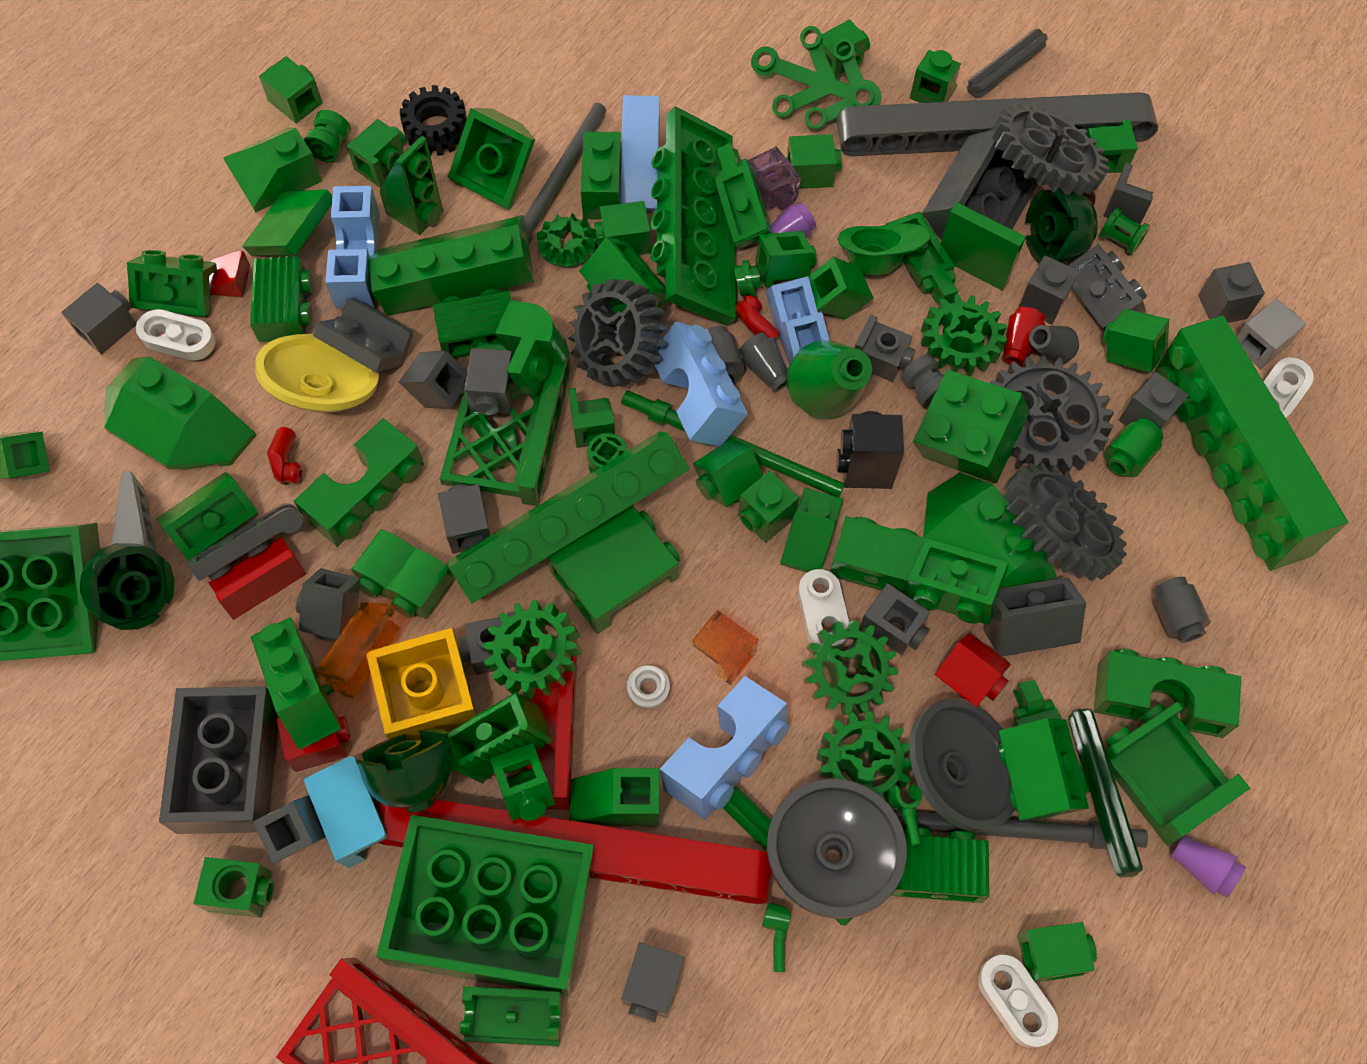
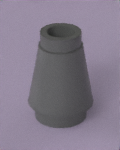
M1039 325L1030 333L1029 340L1031 345L1054 364L1058 357L1062 358L1063 363L1068 362L1076 356L1079 350L1077 333L1068 326Z
M762 332L750 338L740 347L739 352L743 356L742 362L770 387L773 393L787 386L788 369L773 338H768Z

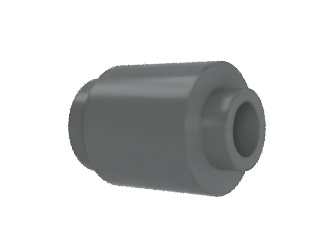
M724 326L710 327L706 330L711 335V341L719 357L724 361L725 369L734 384L744 372V365L735 337Z
M1186 577L1169 579L1153 589L1156 596L1153 602L1169 638H1180L1182 643H1186L1206 634L1204 628L1211 621L1195 586L1188 584Z

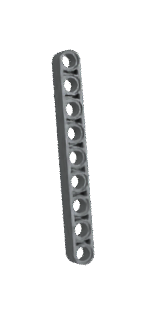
M1141 92L852 106L843 109L836 118L840 148L843 154L848 156L960 151L968 136L991 131L1004 108L1008 109L1010 104L1018 107L1020 103H1024L1028 108L1035 104L1040 111L1047 107L1052 115L1056 116L1058 113H1061L1063 120L1067 122L1075 121L1074 127L1077 129L1088 130V128L1099 126H1120L1122 120L1130 119L1136 142H1142L1153 137L1158 131V123L1150 95Z

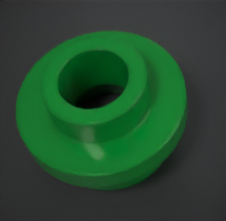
M749 260L742 261L743 265L734 267L741 297L746 295L757 297L756 289L763 288L758 265L750 266Z

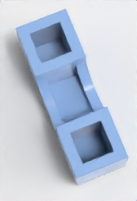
M334 186L331 220L335 229L336 250H328L325 283L335 308H344L348 298H356L374 308L375 296L371 289L368 259L378 250L380 212L372 186Z
M675 321L662 338L669 345L660 347L658 351L664 360L653 363L663 383L688 388L687 396L676 412L689 440L720 446L728 439L748 413L740 399L738 389L733 385L725 369L724 361L719 357L711 341L712 337L709 332L699 325L691 326Z
M746 676L740 680L717 706L720 729L732 736L733 739L722 747L706 748L688 737L660 768L664 791L704 820L715 809L721 810L728 803L736 784L743 776L748 778L756 771L764 752L771 744L773 746L778 745L789 729L787 703Z

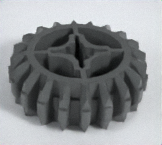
M610 279L606 280L605 284L593 285L592 293L582 294L584 305L573 307L578 316L577 319L569 321L575 327V332L568 339L576 343V347L570 354L580 358L577 367L587 371V377L597 380L605 386L616 385L626 387L631 383L643 381V374L649 375L655 372L652 362L664 360L658 351L660 347L669 345L662 339V332L668 330L669 327L660 321L667 312L657 307L659 298L649 294L648 288L644 285L636 284L634 281ZM624 302L628 306L623 312L618 311L615 313L613 311V308ZM621 353L624 359L614 364L609 359L613 354Z

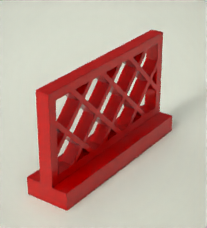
M341 958L329 974L332 979L276 1056L284 1064H307L294 1053L306 1036L321 1033L324 1063L322 1064H368L369 1060L390 1056L392 1064H402L401 1054L418 1052L426 1059V1064H492L357 958ZM340 991L352 1002L354 1022L330 1026L328 1005L336 993ZM362 1009L373 1018L363 1020ZM320 1018L321 1028L312 1029L317 1020ZM379 1022L389 1031L391 1050L367 1055L364 1025ZM354 1027L357 1057L334 1061L331 1031ZM399 1038L410 1047L400 1049Z

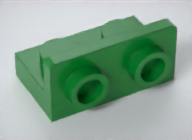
M161 250L142 251L141 256L127 262L129 303L132 308L160 309L178 314L205 317L211 313L209 275L217 271V263L203 261V256L186 254L175 258L166 257V252Z
M925 537L908 577V597L927 610L933 611L938 609L954 614L957 618L967 623L976 624L979 622L990 625L993 618L994 605L1008 571V562Z

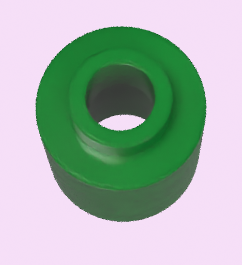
M1143 418L1129 423L1105 451V458L1109 469L1121 477H1137L1162 447L1161 441L1164 435L1160 427L1154 422Z

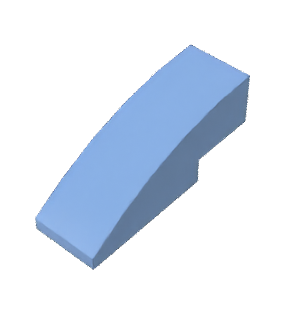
M623 95L621 204L645 201L646 212L655 213L657 211V200L652 198L651 190L657 180V169L652 167L651 161L655 151L659 148V96Z
M808 277L773 285L766 290L772 316L777 330L780 331L778 335L789 365L804 346L820 340H829L823 314L817 311Z

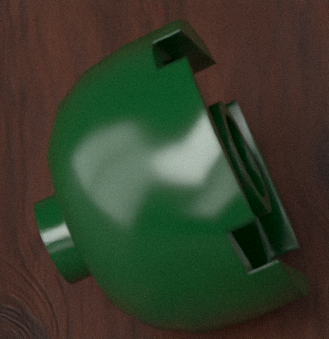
M1058 188L1056 192H1052V190L1039 192L1031 201L1025 223H1031V235L1025 236L1026 244L1031 256L1038 263L1041 262L1044 255L1062 264L1073 262L1089 251L1097 235V213L1092 202L1083 194L1080 196L1073 191L1070 195H1066L1061 188Z
M115 543L100 549L88 560L81 574L80 594L85 607L99 621L120 630H138L154 623L160 617L158 613L163 609L165 603L170 604L174 595L175 578L170 564L156 551L137 543Z
M419 730L421 739L406 740L405 734L380 742L361 754L363 761L358 760L357 764L368 792L383 805L392 808H406L409 813L419 812L431 807L434 804L433 798L440 795L452 780L454 770L452 747L448 733L445 730Z

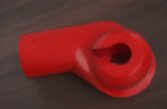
M749 295L743 301H739L736 305V316L754 335L763 332L768 338L773 339L778 336L780 331L759 313L762 305L756 297Z

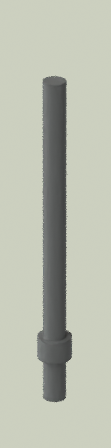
M594 103L526 213L524 219L529 245L533 240L532 232L583 151L584 131L594 132L606 113V108L602 104Z
M894 810L902 828H907L902 811ZM916 812L918 828L949 833L953 831H967L951 824L938 813ZM1008 819L1002 825L988 831L973 832L976 835L1088 843L1090 848L1108 850L1099 821H1090L1089 825ZM1131 828L1136 846L1146 848L1148 844L1147 830Z

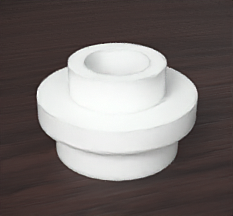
M641 666L635 669L628 678V696L635 705L641 708H655L661 705L669 695L670 682L668 676L656 666ZM646 682H651L656 686V690L651 694L643 693L640 688Z

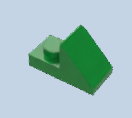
M804 487L798 508L793 516L780 565L806 573L823 568L843 498Z

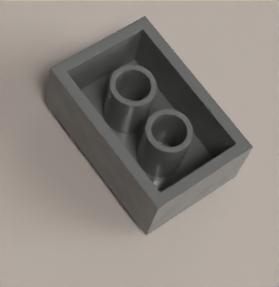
M266 686L176 688L159 823L176 834L257 832L253 822L269 814L278 726V715Z

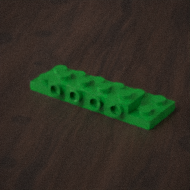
M675 106L666 114V144L655 151L651 161L652 167L657 169V180L651 190L652 198L657 200V211L651 220V228L657 231V242L652 248L651 260L657 263V275L666 279V301L728 326L736 320L735 244L733 243L714 178L717 177L716 172L722 170L717 149L728 143H731L733 147V136Z

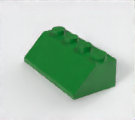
M523 215L381 248L368 259L372 293L387 316L432 306V304L440 303L449 296L467 298L479 295L488 289L501 290L535 282Z

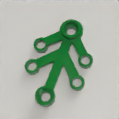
M815 26L804 28L800 34V41L802 46L809 51L817 72L780 59L778 53L771 47H761L752 55V68L760 78L770 79L778 74L809 86V88L790 97L782 94L773 100L772 109L780 119H787L793 115L794 111L829 95L843 99L824 110L820 107H812L806 112L805 122L808 128L817 132L823 130L827 123L836 120L838 113L845 108L881 105V91L874 82L863 79L855 59V46L848 38L837 40L833 46V53L836 60L843 63L850 85L835 79L822 47V34ZM811 33L818 35L815 43L808 44L805 42L807 35ZM844 45L851 48L847 56H840L838 54L839 48ZM764 55L771 57V61L767 66L759 65V60ZM859 93H869V100L866 103H859L857 101ZM783 101L789 102L790 107L786 112L781 113L778 111L779 103ZM814 114H821L823 116L821 123L818 125L810 123V118Z

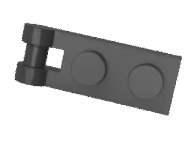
M290 503L281 504L189 559V568L198 581L207 576L210 580L217 579L232 569L233 566L230 562L244 554L250 558L262 552L270 545L267 540L278 533L293 534L299 531L303 525V518L294 505Z

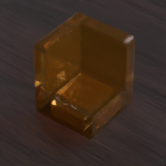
M716 610L693 638V646L717 663V676L732 685L756 655L759 639L719 610Z

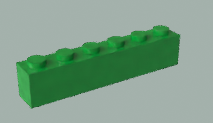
M659 431L447 561L448 568L472 604L690 469L669 433Z

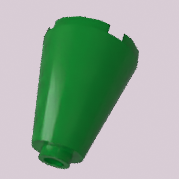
M830 340L816 341L804 346L796 354L792 363H790L787 370V389L794 404L808 413L809 416L816 419L837 418L848 413L859 401L871 378L872 363L869 357L859 349Z

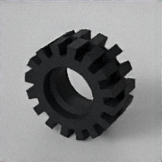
M431 85L432 91L427 92L425 87L419 88V95L414 91L409 94L410 101L407 99L403 100V108H400L399 113L407 143L412 146L423 136L427 140L430 156L432 150H436L437 156L444 155L442 149L447 148L449 153L455 151L454 143L459 144L467 116L464 102L462 99L460 100L459 95L455 91L451 94L450 88L443 87L442 92H439L438 85ZM434 116L447 118L444 122L437 125L422 124L423 121Z

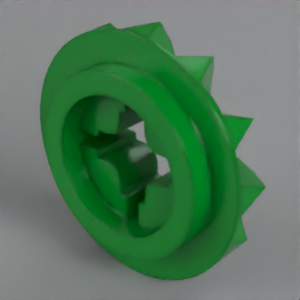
M573 213L570 217L561 218L557 214L553 221H544L543 228L537 232L538 251L547 262L560 267L579 265L588 260L595 251V229L589 226L586 218L582 220L577 219ZM571 232L572 239H569L565 247L562 248L560 238H563L565 233Z

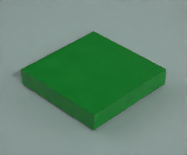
M327 189L282 192L242 247L251 256L296 255L331 207L332 194Z
M956 202L950 211L941 245L955 267L1003 291L1010 280L1026 237Z

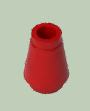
M1018 307L1015 313L1009 316L1006 333L1007 341L1002 357L1003 362L1010 365L1014 361L1022 367L1025 358L1030 356L1034 350L1029 340L1031 331L1036 326H1046L1044 323L1046 318L1042 312L1031 307Z

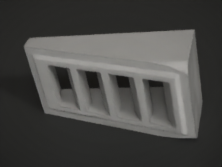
M125 471L121 474L112 544L137 543L156 551L145 489L131 471Z

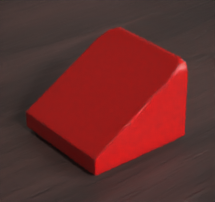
M236 251L212 259L211 262L217 263V271L209 275L210 295L243 297L250 270V264L244 251Z

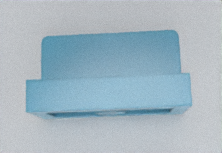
M349 756L303 779L335 861L348 868L366 860L363 850L386 839L388 835L373 797L362 780L357 764L358 761L353 756Z

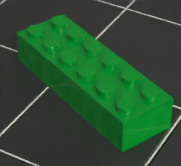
M1222 315L1181 328L1156 367L1155 372L1189 394L1177 412V416L1186 424L1194 438L1196 450L1205 457L1213 471L1216 485L1225 492L1232 505L1235 518L1244 525L1253 541L1255 553L1260 559L1264 560L1269 571L1312 557L1349 523L1225 317Z

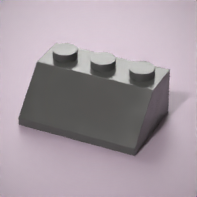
M992 130L967 137L922 212V215L940 240L943 238L950 211L956 202L1013 229L1038 185L1036 178H1024L1025 171L1011 168L1014 162L1001 157L1005 151L995 148L997 141L991 138L994 133Z

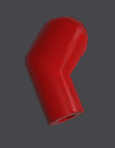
M280 427L276 430L267 451L274 479L283 485L299 483L303 474L302 466L298 462L290 463L289 452L296 439V434L288 427Z

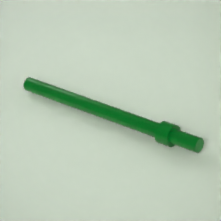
M629 390L625 392L621 401L622 405L647 415L649 421L662 427L668 424L685 432L677 412L672 409V404L660 399L652 401ZM730 435L725 441L727 442L733 438L751 447L758 464L829 495L840 498L845 487V483L736 436Z

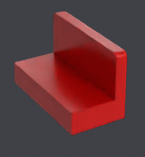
M281 537L262 552L245 559L221 577L208 583L215 592L219 603L231 618L235 620L305 576L306 572Z

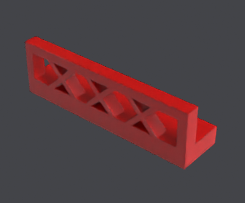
M571 656L570 660L577 667V656ZM567 670L563 672L562 676L566 681L564 686L556 681L550 684V695L546 696L540 688H536L535 694L531 698V702H534L541 709L552 737L550 745L545 743L543 749L537 748L536 750L555 803L547 807L546 810H570L577 670L576 672ZM531 764L527 765V770L532 769Z

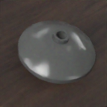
M951 698L940 700L928 706L916 719L910 736L912 770L922 794L940 816L951 824L967 831H988L1005 823L1015 811L1010 799L1012 785L1008 768L1003 764L999 752L1001 744L999 731L1003 729L992 716L979 706L976 708L971 702Z
M824 779L808 783L796 789L780 804L772 818L768 831L767 857L774 879L781 890L795 904L818 916L847 919L873 911L892 895L905 870L907 845L905 834L897 815L880 795L856 782L842 779ZM835 850L840 854L841 860L837 863H832L826 859L825 852Z

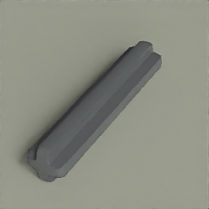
M1034 29L971 77L966 87L968 93H972L975 98H979L1046 46V41L1048 40L1046 33H1042L1040 29Z

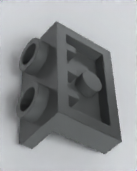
M1097 244L1068 265L1080 271L1072 287L1073 292L1104 332L1108 323L1114 322L1124 308L1142 313L1146 312L1143 302L1147 298L1145 291L1135 279L1128 282L1121 273L1125 267L1113 251L1106 254L1103 248Z
M348 298L342 315L337 316L335 319L318 322L313 336L377 373L403 365L413 337V331L358 299Z

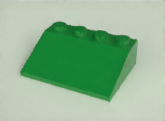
M97 523L0 530V661L91 654L96 652L98 619L84 605L80 594V579L88 560L100 550Z
M411 815L376 957L389 966L529 990L557 991L564 996H570L580 946L594 845Z

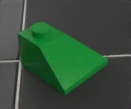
M470 108L447 178L506 209H511L535 138L522 123L492 108Z
M289 127L223 157L255 213L273 205L284 191H301L322 182L312 152L296 128Z

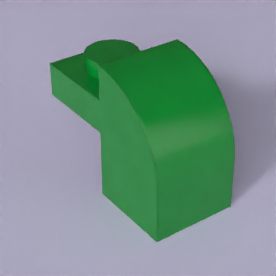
M510 300L495 334L507 351H512L513 357L506 370L507 374L522 393L536 396L542 381L548 375L550 363L565 364L568 353L567 343L545 309L536 304Z

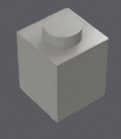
M1276 298L1244 325L1237 335V339L1250 360L1258 368L1262 369L1291 345L1306 323L1293 310L1287 308Z

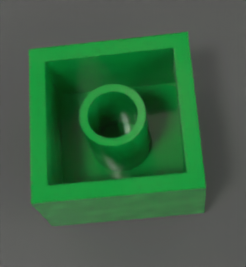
M946 370L914 437L913 443L925 459L997 484L1030 411L1022 393Z

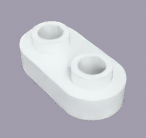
M156 309L143 314L136 324L138 337L144 346L150 350L195 361L207 357L215 347L216 341L210 327L199 319ZM165 332L162 336L156 337L159 333Z
M1288 357L1280 360L1263 381L1286 419L1312 385L1314 374L1310 366L1304 361Z
M815 569L806 573L799 584L798 599L809 643L820 645L821 642L818 639L817 633L823 630V623L830 622L834 624L840 621L844 630H847L849 619L841 585L837 577L823 569ZM822 584L827 588V591L818 593L813 589V586ZM847 639L836 641L830 647L840 650L847 642Z
M997 955L987 960L981 966L978 973L979 989L1011 1037L1018 1044L1027 1048H1037L1050 1043L1058 1031V1017L1054 1008L1024 965L1009 955ZM996 973H1002L1007 977L1008 987L1006 990H1001L995 985L994 976ZM1025 1014H1030L1036 1019L1037 1028L1034 1032H1029L1025 1029L1023 1025Z

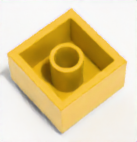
M453 628L366 652L384 733L388 739L405 734L406 740L421 739L419 730L442 729L449 732L477 715L460 646Z

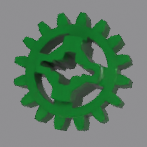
M957 294L954 296L951 304L942 298L938 308L930 307L920 331L923 333L920 343L921 346H929L927 354L939 358V369L948 364L952 366L951 371L957 373L959 368H965L967 375L970 376L973 374L975 366L985 372L990 362L996 363L1007 341V338L1003 336L1007 326L1006 324L998 323L1001 315L999 311L992 313L987 311L990 304L988 301L979 306L975 304V296L971 295L968 302H962L961 297ZM941 324L944 326L942 335L939 334V326ZM987 334L988 344L985 346L983 344L985 340L984 335Z
M532 600L529 610L526 611L519 603L514 604L515 615L509 617L501 612L499 617L503 622L500 628L490 626L488 629L495 639L494 641L483 643V648L490 655H493L484 661L485 666L491 672H494L492 678L500 686L506 684L505 688L511 694L522 689L527 698H533L536 688H540L546 696L550 695V684L556 681L564 686L566 681L562 676L565 670L576 672L577 670L576 665L570 658L582 653L578 644L573 642L580 637V634L574 626H570L572 620L565 612L559 614L558 609L552 603H549L543 610L537 600ZM548 625L554 628L559 638H554L552 634H548L545 626ZM507 660L516 663L519 674L510 670Z
M858 620L850 621L847 630H844L843 625L839 621L832 624L833 635L824 629L817 633L818 639L821 642L820 645L816 643L807 645L806 649L814 656L813 659L802 661L803 667L812 669V675L805 678L804 683L816 684L817 689L812 695L814 700L824 696L828 698L825 709L830 711L838 704H841L842 715H849L853 710V705H855L860 714L869 711L868 701L875 706L884 703L882 696L879 694L880 691H893L894 686L886 680L888 676L898 674V669L889 667L888 660L893 659L897 655L895 651L885 652L882 648L888 641L886 636L878 639L872 637L875 629L873 625L867 626L861 632L859 631ZM839 640H853V643L845 651L830 647ZM870 651L875 658L877 670L872 666L869 657ZM853 659V668L858 671V674L847 677L845 675L847 668L842 665V662ZM823 666L828 668L831 677L830 684L825 679ZM855 684L869 688L860 696H846Z
M871 711L867 712L864 721H859L854 712L849 713L846 726L839 720L833 722L831 728L835 735L826 732L823 734L821 743L827 748L819 749L816 759L826 762V764L820 767L818 775L822 778L830 777L831 779L847 780L840 772L845 771L853 782L866 786L883 799L884 795L889 798L891 788L897 785L898 787L906 788L911 780L903 773L912 771L911 760L904 758V756L910 753V743H900L899 739L904 732L902 728L895 729L894 731H890L887 728L890 718L887 716L880 723H876ZM858 734V739L853 744L839 746L846 738ZM877 738L883 741L889 749H886ZM860 753L868 755L867 759L872 763L870 767L863 766V761L859 758ZM892 774L885 783L872 787L876 777Z

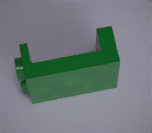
M633 505L547 557L551 574L597 634L611 625L610 616L664 579L668 578L672 583L679 578V562L681 560L677 551L670 542L665 541L662 543L654 533L656 527L649 515L643 510L638 512Z
M1178 701L1167 709L1159 703L1139 718L1143 725L1132 732L1128 726H1125L1106 740L1110 747L1106 753L1115 780L1166 846L1186 835L1251 789L1239 773L1228 780L1179 719L1178 713L1184 708Z

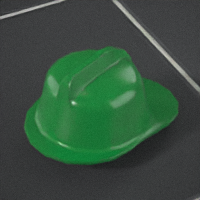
M910 223L883 226H854L841 231L837 240L839 245L847 250L849 263L860 267L863 275L878 276L894 271L901 264L905 253L924 247L929 242L931 234L923 226Z

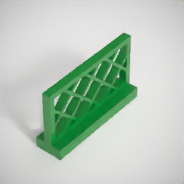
M477 342L476 349L507 351L504 345ZM569 349L565 364L550 363L548 375L542 381L536 396L528 394L534 401L533 407L518 415L511 406L509 415L512 419L496 429H493L485 418L487 415L477 411H473L474 413L469 415L470 409L464 391L440 475L441 485L456 486L466 484L472 486L479 484L480 491L520 497L522 504L538 506L571 372ZM518 387L513 389L512 401L524 394ZM480 420L489 433L470 444L463 435L464 430ZM529 420V424H528V428H527V426H526L524 423ZM519 427L525 435V440L509 450L500 436ZM495 441L504 454L485 465L476 451ZM461 443H462V445L464 446V448H462V449L459 450L460 445H461ZM469 455L479 467V469L467 476L453 474L455 463ZM520 455L518 463V461L515 458ZM510 462L516 470L514 483L496 481L491 472Z

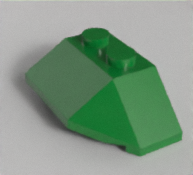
M150 356L131 359L106 387L104 419L106 431L167 469L199 468L215 464L219 466L232 465L257 436L247 424L212 393Z
M959 472L927 493L923 528L924 538L926 537L1008 562V571L1001 588L1058 579L1053 564L1047 562V553L1043 550L1035 552V542L1032 539H1023L1024 528L1014 525L1012 522L1017 515L1007 511L1006 508L1010 505L1009 502L993 484Z

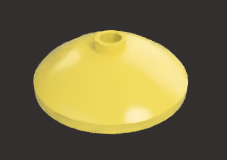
M295 334L280 337L267 343L257 354L255 374L262 387L279 401L301 410L324 413L344 411L367 401L377 389L379 372H374L313 336L314 334Z

